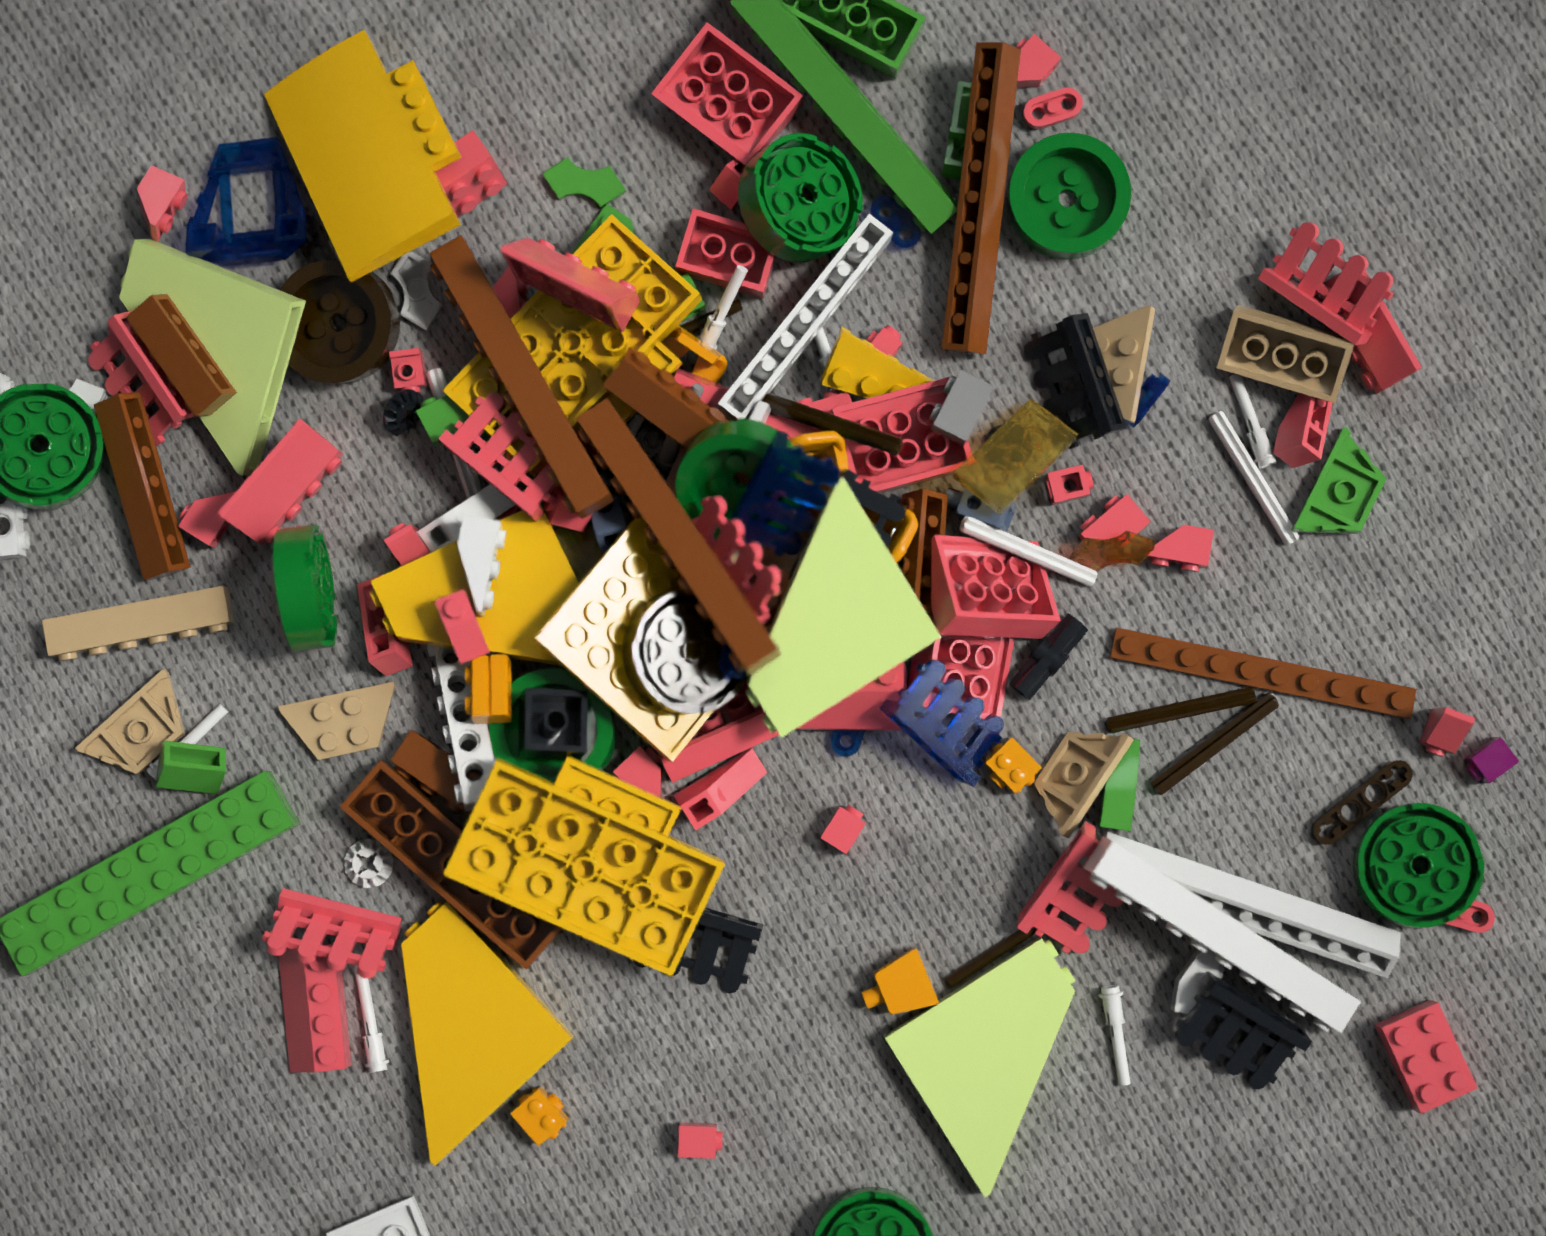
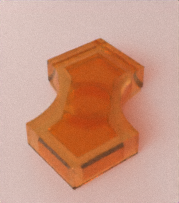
M1127 530L1121 535L1110 539L1096 540L1086 538L1070 555V560L1096 572L1106 566L1118 563L1140 565L1154 550V540Z

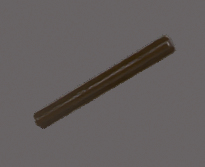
M767 393L763 399V402L770 405L771 413L823 431H835L843 438L898 455L903 447L902 438L771 393Z
M1248 687L1106 718V727L1109 733H1116L1248 705L1256 702V695L1254 689Z
M1270 692L1263 695L1255 703L1251 704L1153 778L1150 782L1153 789L1159 795H1163L1277 709L1279 703L1274 695Z

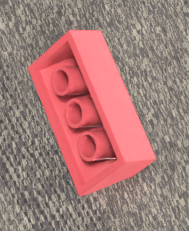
M1340 273L1323 284L1331 289ZM1359 282L1348 301L1356 305L1367 286ZM1318 292L1317 296L1324 300L1325 296ZM1382 301L1373 315V318L1377 320L1373 327L1367 325L1365 328L1373 333L1366 344L1354 345L1350 357L1354 364L1359 363L1364 372L1362 380L1369 390L1374 389L1376 394L1422 368L1384 301ZM1344 309L1341 310L1343 314L1349 317V312Z
M901 662L795 730L906 731L907 669L905 663Z
M745 682L741 690L731 701L712 712L673 762L667 761L658 752L672 783L779 735L777 731L771 734L762 717L767 714L761 704L754 707L745 692L748 687L747 682Z
M334 943L322 944V945L328 946V947H332ZM287 948L285 953L279 955L278 958L290 1072H323L350 1067L352 1064L342 970H331L327 966L328 958L318 955L312 963H302L297 959L298 950Z

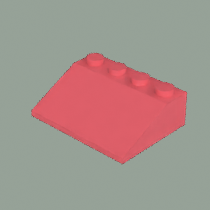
M706 22L651 93L658 101L744 166L756 153L770 145L804 104L803 95L708 22Z
M525 238L502 246L500 252L516 279L623 333L640 302L637 292H635L636 288L624 280H619L618 283L608 278L609 274L596 266L590 269L582 265V260L571 253L566 252L565 255L554 251L556 248L543 239H539L536 242L531 238Z
M949 377L832 408L833 415L902 438L903 441L900 453L893 455L844 438L849 470L858 475L855 481L861 483L863 478L871 482L868 488L882 494L971 470L974 467L975 463L968 440L963 446L931 430L934 421L930 420L929 417L937 402L943 405L948 395L943 392V389Z
M299 419L218 514L263 546L267 542L272 544L276 530L280 529L287 519L292 521L300 513L302 501L307 496L312 498L322 487L320 481L327 473L332 475L342 464L340 458L343 453L315 429Z
M934 535L932 537L931 609L937 631L940 635L1042 639L1061 621L1044 567L974 537ZM1028 541L1032 544L1039 546L1038 542L1036 541Z
M929 616L930 620L936 628L934 616ZM940 635V639L913 655L907 686L906 705L1000 723L1015 638Z

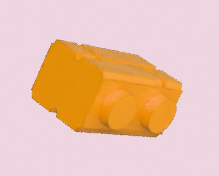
M484 655L471 660L470 666L465 667L466 685H470L471 696L465 697L466 715H471V719L475 724L512 722L511 661L508 655Z

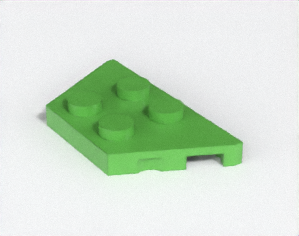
M1343 427L1340 430L1291 529L1292 531L1358 534L1361 532L1386 481V477L1378 467L1371 463L1366 451L1357 446L1351 438V432L1348 428Z

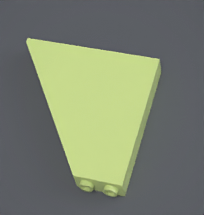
M135 239L129 249V262L126 273L121 280L119 298L126 309L132 311L150 295L168 294L237 392L212 415L199 417L237 474L242 476L252 474L262 460L306 301L152 239Z
M841 476L835 478L769 627L768 634L779 648L781 656L753 675H748L746 680L750 689L745 691L754 707L761 704L767 714L762 717L771 734L777 731L781 738L941 638L850 487Z
M1036 938L940 999L939 1004L929 1006L884 1035L887 1043L984 1197L991 1194L1075 993L1071 985L1075 982V979L1066 966L1060 968L1056 962L1055 957L1059 954L1049 939L1044 942L1042 938Z

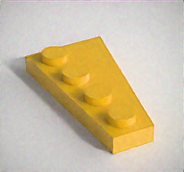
M843 326L840 328L820 379L821 385L865 398H872L934 381L914 368L910 369L903 365L892 355H886L876 349L873 344L865 339L861 340L851 334V331Z

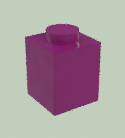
M1501 737L1491 738L1464 758L1468 764L1466 771L1476 782L1481 781L1486 784H1490L1519 762Z

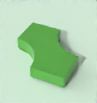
M567 157L542 173L559 200L574 195L584 196L595 201L602 209L607 203H611L626 193V189L610 166L599 170H586L576 166Z

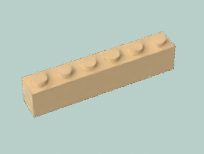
M218 586L44 619L42 624L48 656L58 657L59 662L78 659L77 653L87 651L89 656L108 653L107 648L119 646V650L137 648V642L149 640V645L168 642L167 636L179 634V639L198 636V630L208 628L209 633L223 632L228 630L227 625L235 624L229 588Z

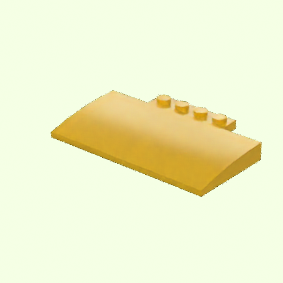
M364 29L315 57L264 93L350 282L461 225L435 171L462 157L414 60L387 73L373 42Z
M612 214L573 255L582 260V265L590 269L596 266L609 274L608 278L618 283L619 280H624L636 288L635 292H637L640 302L623 333L539 290L511 318L513 325L575 433L581 428L576 418L608 398L625 424L637 412L635 409L602 386L608 373L627 349L631 347L635 351L644 353L657 368L673 375L682 365V361L665 347L662 342L702 301L701 294ZM480 353L442 391L469 417L478 407L475 401L479 396L485 399L491 393H498L505 401V407L500 413L508 418L512 413L519 412L517 407L514 409L510 408L502 394L507 391L502 381L498 384L496 383L488 369L493 364L488 355L482 358ZM494 417L493 422L490 425L487 424L484 428L485 432L491 437L502 425ZM517 438L506 450L514 457L525 443ZM538 457L530 466L528 472L535 476L548 462L545 460L541 462Z
M568 755L554 783L500 758H496L443 875L672 977L725 863L723 859L669 835L681 810L679 805Z

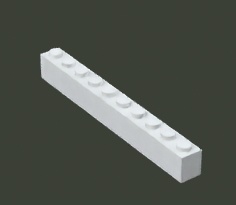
M1107 832L1105 836L1257 934L1385 978L1389 977L1400 958L1401 932Z
M1103 836L1084 866L1085 870L1092 873L1091 881L1104 889L1109 884L1117 890L1116 897L1129 905L1133 901L1143 906L1140 910L1141 913L1154 921L1158 917L1168 922L1165 926L1167 930L1180 938L1185 933L1192 938L1189 944L1205 954L1210 949L1217 954L1214 960L1228 969H1231L1233 965L1241 969L1240 977L1253 985H1256L1257 981L1261 982L1266 986L1264 989L1265 993L1278 1001L1282 997L1290 1001L1288 1005L1290 1009L1303 1017L1306 1013H1309L1315 1017L1312 1023L1326 1032L1333 1028L1342 1033L1361 1001L1113 840Z

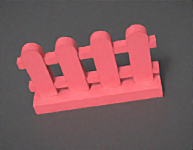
M1303 223L1299 229L1293 227L1289 233L1293 237L1282 256L1276 254L1273 262L1277 264L1276 267L1264 268L1258 279L1354 345L1366 344L1373 333L1365 328L1367 325L1369 327L1375 325L1377 320L1373 318V315L1383 299L1390 300L1394 294L1390 291L1393 285L1392 275L1388 272H1378L1373 278H1370L1364 274L1368 268L1366 257L1354 255L1347 262L1340 257L1344 246L1339 239H1328L1323 245L1315 241L1319 235V228L1315 223ZM1312 249L1318 254L1307 272H1305L1299 266L1308 251ZM1334 265H1336L1342 271L1330 289L1323 283ZM1293 276L1299 278L1301 282L1297 283L1295 280L1292 279ZM1361 282L1367 288L1357 304L1354 305L1348 299L1358 283ZM1318 292L1325 296L1324 300L1317 296ZM1344 309L1349 312V317L1343 314L1341 310Z
M132 310L113 315L107 321L109 324L107 328L109 335L101 343L99 341L92 343L90 348L93 352L89 355L88 362L93 370L105 368L109 374L105 381V388L109 394L141 392L146 410L156 402L160 409L152 417L148 413L147 416L157 446L165 441L163 434L171 426L173 429L178 428L183 424L182 420L195 417V414L186 408L183 397L177 389L170 385L166 373L151 358L145 343L134 334L132 325L126 318L134 311ZM122 352L126 360L117 368L113 360ZM139 377L143 384L133 392L129 385Z
M491 393L485 399L479 396L475 401L478 405L477 409L465 423L459 420L454 425L458 431L453 435L448 430H445L438 439L448 450L537 522L544 514L539 506L543 500L549 503L553 498L549 493L555 485L547 473L552 468L548 463L534 480L530 479L526 474L530 466L538 458L532 447L537 442L533 435L529 437L523 432L517 420L522 417L521 413L514 412L506 418L500 413L505 407V401L500 394ZM494 417L502 425L488 442H485L480 436L485 431L486 425H490L493 422ZM519 438L525 444L512 460L508 461L503 456L507 451L506 448ZM474 443L481 448L477 454L469 449ZM497 462L504 467L500 473L493 468ZM520 481L527 486L524 492L516 487Z
M721 496L704 498L701 502L704 509L699 518L692 519V523L763 626L767 625L772 616L768 612L769 609L766 604L771 596L778 595L781 591L778 586L781 580L780 571L774 565L766 568L763 567L760 563L763 555L761 546L757 542L746 544L742 540L745 532L744 525L739 519L728 521L725 518L724 514L727 506ZM717 527H719L721 533L717 540H715L713 534ZM736 549L739 556L735 563H733L730 558ZM754 572L757 579L751 587L748 581Z
M1086 821L1020 911L1017 920V928L1028 934L1030 929L1035 927L1037 928L1035 930L1036 935L1042 937L1044 933L1063 944L1061 950L1067 954L1070 950L1079 954L1088 951L1090 939L1084 934V931L1087 927L1093 930H1102L1106 926L1107 916L1100 910L1105 903L1111 907H1118L1123 903L1121 899L1115 896L1117 892L1115 888L1109 884L1106 889L1102 888L1090 880L1092 873L1084 869V866L1100 842L1095 839L1096 827ZM1085 856L1087 859L1082 865L1079 862ZM1066 880L1070 881L1066 888L1062 886ZM1080 887L1097 899L1093 904H1090L1074 894L1075 890ZM1049 903L1053 905L1049 911L1045 910ZM1061 910L1080 921L1076 928L1057 917Z
M283 888L279 895L278 910H275L273 914V921H276L272 932L265 931L263 942L267 943V952L271 955H282L287 948L298 950L297 959L302 963H312L318 955L328 958L327 966L333 971H341L349 963L358 966L357 972L360 977L370 979L376 975L377 971L384 972L386 961H383L382 958L386 949L393 950V948H396L402 918ZM296 927L306 929L302 940L292 938ZM326 934L336 936L332 947L322 945ZM356 942L367 944L362 955L352 953Z

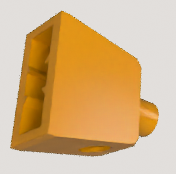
M916 947L909 949L873 972L878 985L861 992L868 1009L885 1002L890 1015L939 1004Z

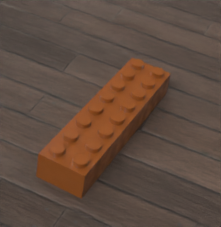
M380 760L340 806L343 811L525 970L530 968L562 931L563 928L443 875L464 828L407 778L396 772L395 768L386 760Z

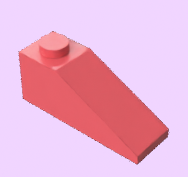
M1299 393L1278 428L1273 453L1291 468L1321 460L1332 402Z
M381 574L357 584L368 662L382 674L389 676L412 667L413 662L409 642L400 641L396 634L389 635L382 621L387 615L382 606L379 608L375 606L369 591L374 589L371 580L384 575Z

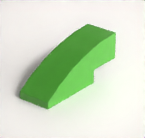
M958 81L942 177L961 180L972 85L969 82Z
M1133 739L1134 741L1101 790L1102 797L1097 825L1099 827L1131 831L1138 777L1140 740Z

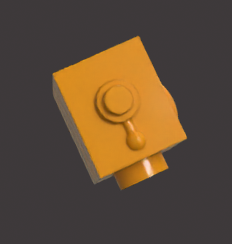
M1012 737L1004 743L996 744L992 748L994 751L990 756L986 757L984 762L992 771L989 775L991 780L1001 789L1007 786L1013 794L1020 793L1024 786H1030L1035 781V775L1042 769Z
M542 1086L538 1089L534 1088L528 1095L524 1094L519 1099V1105L510 1113L538 1147L547 1139L553 1140L559 1135L558 1132L562 1127L566 1126V1122L569 1119L561 1110L565 1105L560 1098L553 1092L549 1095Z

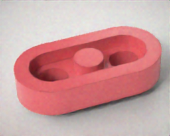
M1069 87L1034 97L1024 107V122L1030 128L1039 130L1071 120L1080 113L1083 105L1082 97L1077 90ZM1065 100L1071 102L1072 108L1069 110L1063 109L1061 102ZM1034 110H1041L1043 117L1036 119L1033 117L1032 112Z
M1474 900L1472 905L1462 915L1445 924L1471 932L1483 933L1493 926L1495 915L1489 905ZM1475 911H1479L1482 914V920L1479 923H1475L1472 920V914Z

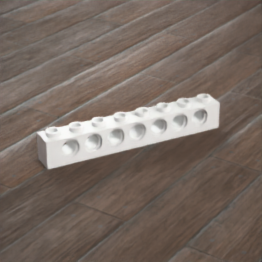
M868 214L718 402V410L731 421H738L739 418L749 419L757 401H763L765 395L774 389L891 242L893 231Z

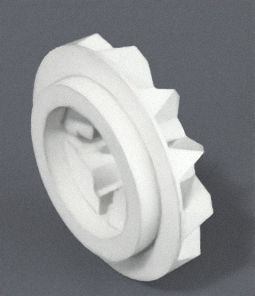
M375 839L359 840L349 847L344 858L345 873L352 883L363 888H372L383 884L393 870L392 853ZM377 853L373 864L376 866L375 869L378 870V873L375 870L367 869L360 874L359 872L362 870L361 867L364 863L358 855L369 858Z

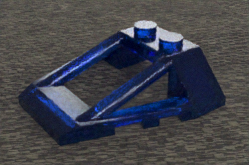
M278 137L219 144L207 173L208 182L204 192L199 193L196 201L198 207L194 217L190 216L187 224L186 254L226 267L288 259L306 242V212ZM272 170L275 207L274 229L234 233L230 175ZM218 185L222 231L216 222L208 223ZM286 194L291 211L290 214H287Z

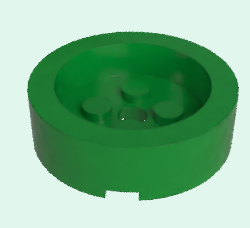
M806 133L785 135L756 153L744 167L738 188L740 211L752 236L768 252L791 262H810L819 259L846 243L857 229L858 216L863 208L860 182L848 159L834 145L830 147L817 140L818 136ZM802 187L810 191L811 201L800 196L802 194Z
M1059 133L1046 137L1032 145L1016 164L1007 191L1008 215L1019 237L1038 253L1064 260L1087 257L1105 247L1115 237L1124 223L1131 203V183L1126 167L1120 157L1104 142L1081 133ZM1069 191L1075 195L1076 202L1073 206L1065 207L1060 203L1059 195L1062 192Z
M49 383L22 384L0 394V495L16 505L43 510L67 505L82 496L96 480L104 457L101 428L88 404L72 391ZM38 436L46 438L49 442L47 450L41 453L33 451L30 447L32 439Z
M739 418L738 421L723 423L719 421L713 423L694 437L685 452L676 476L677 500L692 521L694 518H699L704 509L701 505L704 498L721 496L727 506L724 514L725 518L728 521L739 519L744 525L745 532L742 540L746 544L757 542L759 545L767 543L784 532L795 517L805 484V475H803L800 463L801 458L793 444L782 433L765 423ZM744 472L750 477V481L738 484L734 474ZM717 527L713 534L715 540H717L721 533L719 527Z
M317 524L277 529L274 536L273 566L278 607L287 641L294 652L334 647L337 639V616H332L334 614L333 600H336L332 567L323 534H316L319 532Z
M558 668L539 669L529 672L511 683L512 722L492 723L489 725V737L495 758H500L554 783L565 759L518 757L519 696L525 688L588 691L587 753L579 761L601 771L608 765L616 743V723L613 712L568 670Z
M1411 803L1393 808L1381 814L1367 826L1355 848L1353 874L1362 899L1379 917L1401 927L1429 928L1456 919L1472 905L1482 886L1484 857H1482L1475 833L1458 815L1434 804ZM1420 856L1427 860L1429 867L1426 873H1415L1412 868V860L1415 857Z
M863 1187L841 1195L823 1211L813 1232V1236H933L926 1217L916 1204L896 1191L881 1187Z

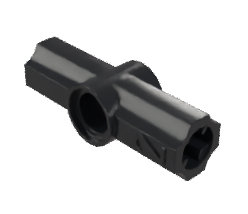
M1068 613L1048 638L1045 637L1039 643L1040 645L1029 655L1028 662L1013 677L1009 684L1026 699L1031 700L1050 676L1053 677L1069 658L1068 654L1086 635L1088 629L1078 619Z

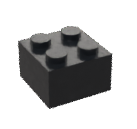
M525 688L519 696L518 757L566 759L568 755L580 760L587 753L588 691Z

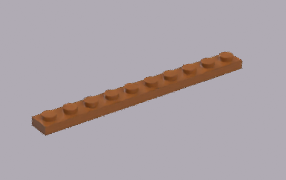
M1117 627L1114 631L1109 657L1411 719L1417 690L1411 687Z

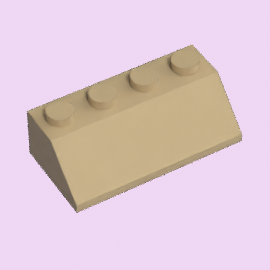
M1237 305L1233 311L1217 369L1336 403L1354 344L1338 333Z

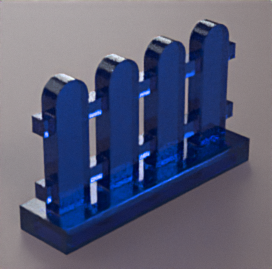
M777 430L729 521L739 519L743 523L745 543L749 544L755 541L775 549L774 554L781 557L783 553L796 555L801 551L802 541L798 536L794 535L795 531L809 532L813 529L814 516L807 512L809 507L822 509L826 506L827 493L820 486L822 483L828 486L838 484L841 472L837 466L833 465V459L825 457L823 461L803 453L802 446L796 444L794 449L789 447V434ZM779 466L783 467L781 472L777 471ZM793 471L811 478L813 481L811 484H808L790 475ZM766 490L771 491L768 496L764 495ZM781 495L800 504L797 508L779 501L777 498ZM754 513L758 514L756 519L751 518ZM768 518L787 526L784 531L764 522Z
M932 659L926 664L920 663L916 668L920 673L908 689L901 688L897 693L901 697L899 701L894 702L886 699L879 709L957 781L974 787L981 777L973 769L975 767L981 768L984 763L981 760L983 755L993 742L999 743L1002 739L999 734L1004 727V721L1001 717L993 714L988 715L983 720L980 715L984 711L985 705L983 700L978 697L971 696L964 702L960 698L965 691V684L962 680L950 678L944 683L941 680L945 673L943 662ZM934 687L939 690L938 694L929 706L925 708L922 703ZM955 705L959 710L949 724L944 726L942 724L943 720ZM916 712L920 715L919 719L914 716ZM975 724L978 729L965 745L962 739ZM935 731L940 733L939 737L934 735ZM955 749L960 752L958 756L954 753Z

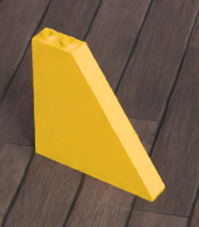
M522 510L500 520L503 526L502 530L507 531L506 541L503 549L498 548L496 560L500 561L499 575L497 579H492L490 591H494L493 605L491 610L486 609L484 617L479 616L458 549V540L371 580L374 589L369 591L375 606L377 608L382 606L387 615L382 621L389 635L396 634V637L403 642L454 649L435 600L464 589L490 653L487 655L505 654L513 659L562 666L533 638L579 583L545 512L537 522Z
M441 901L437 902L427 912L429 918L422 925L417 921L404 933L407 939L401 943L429 1157L434 1167L574 1037L473 924L449 902L443 904Z

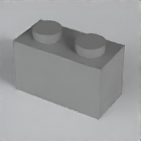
M960 370L957 377L951 375L943 389V392L948 394L943 405L937 402L929 417L930 420L934 421L931 430L964 446L994 386Z

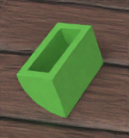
M164 741L158 761L156 787L218 794L226 773L225 748Z

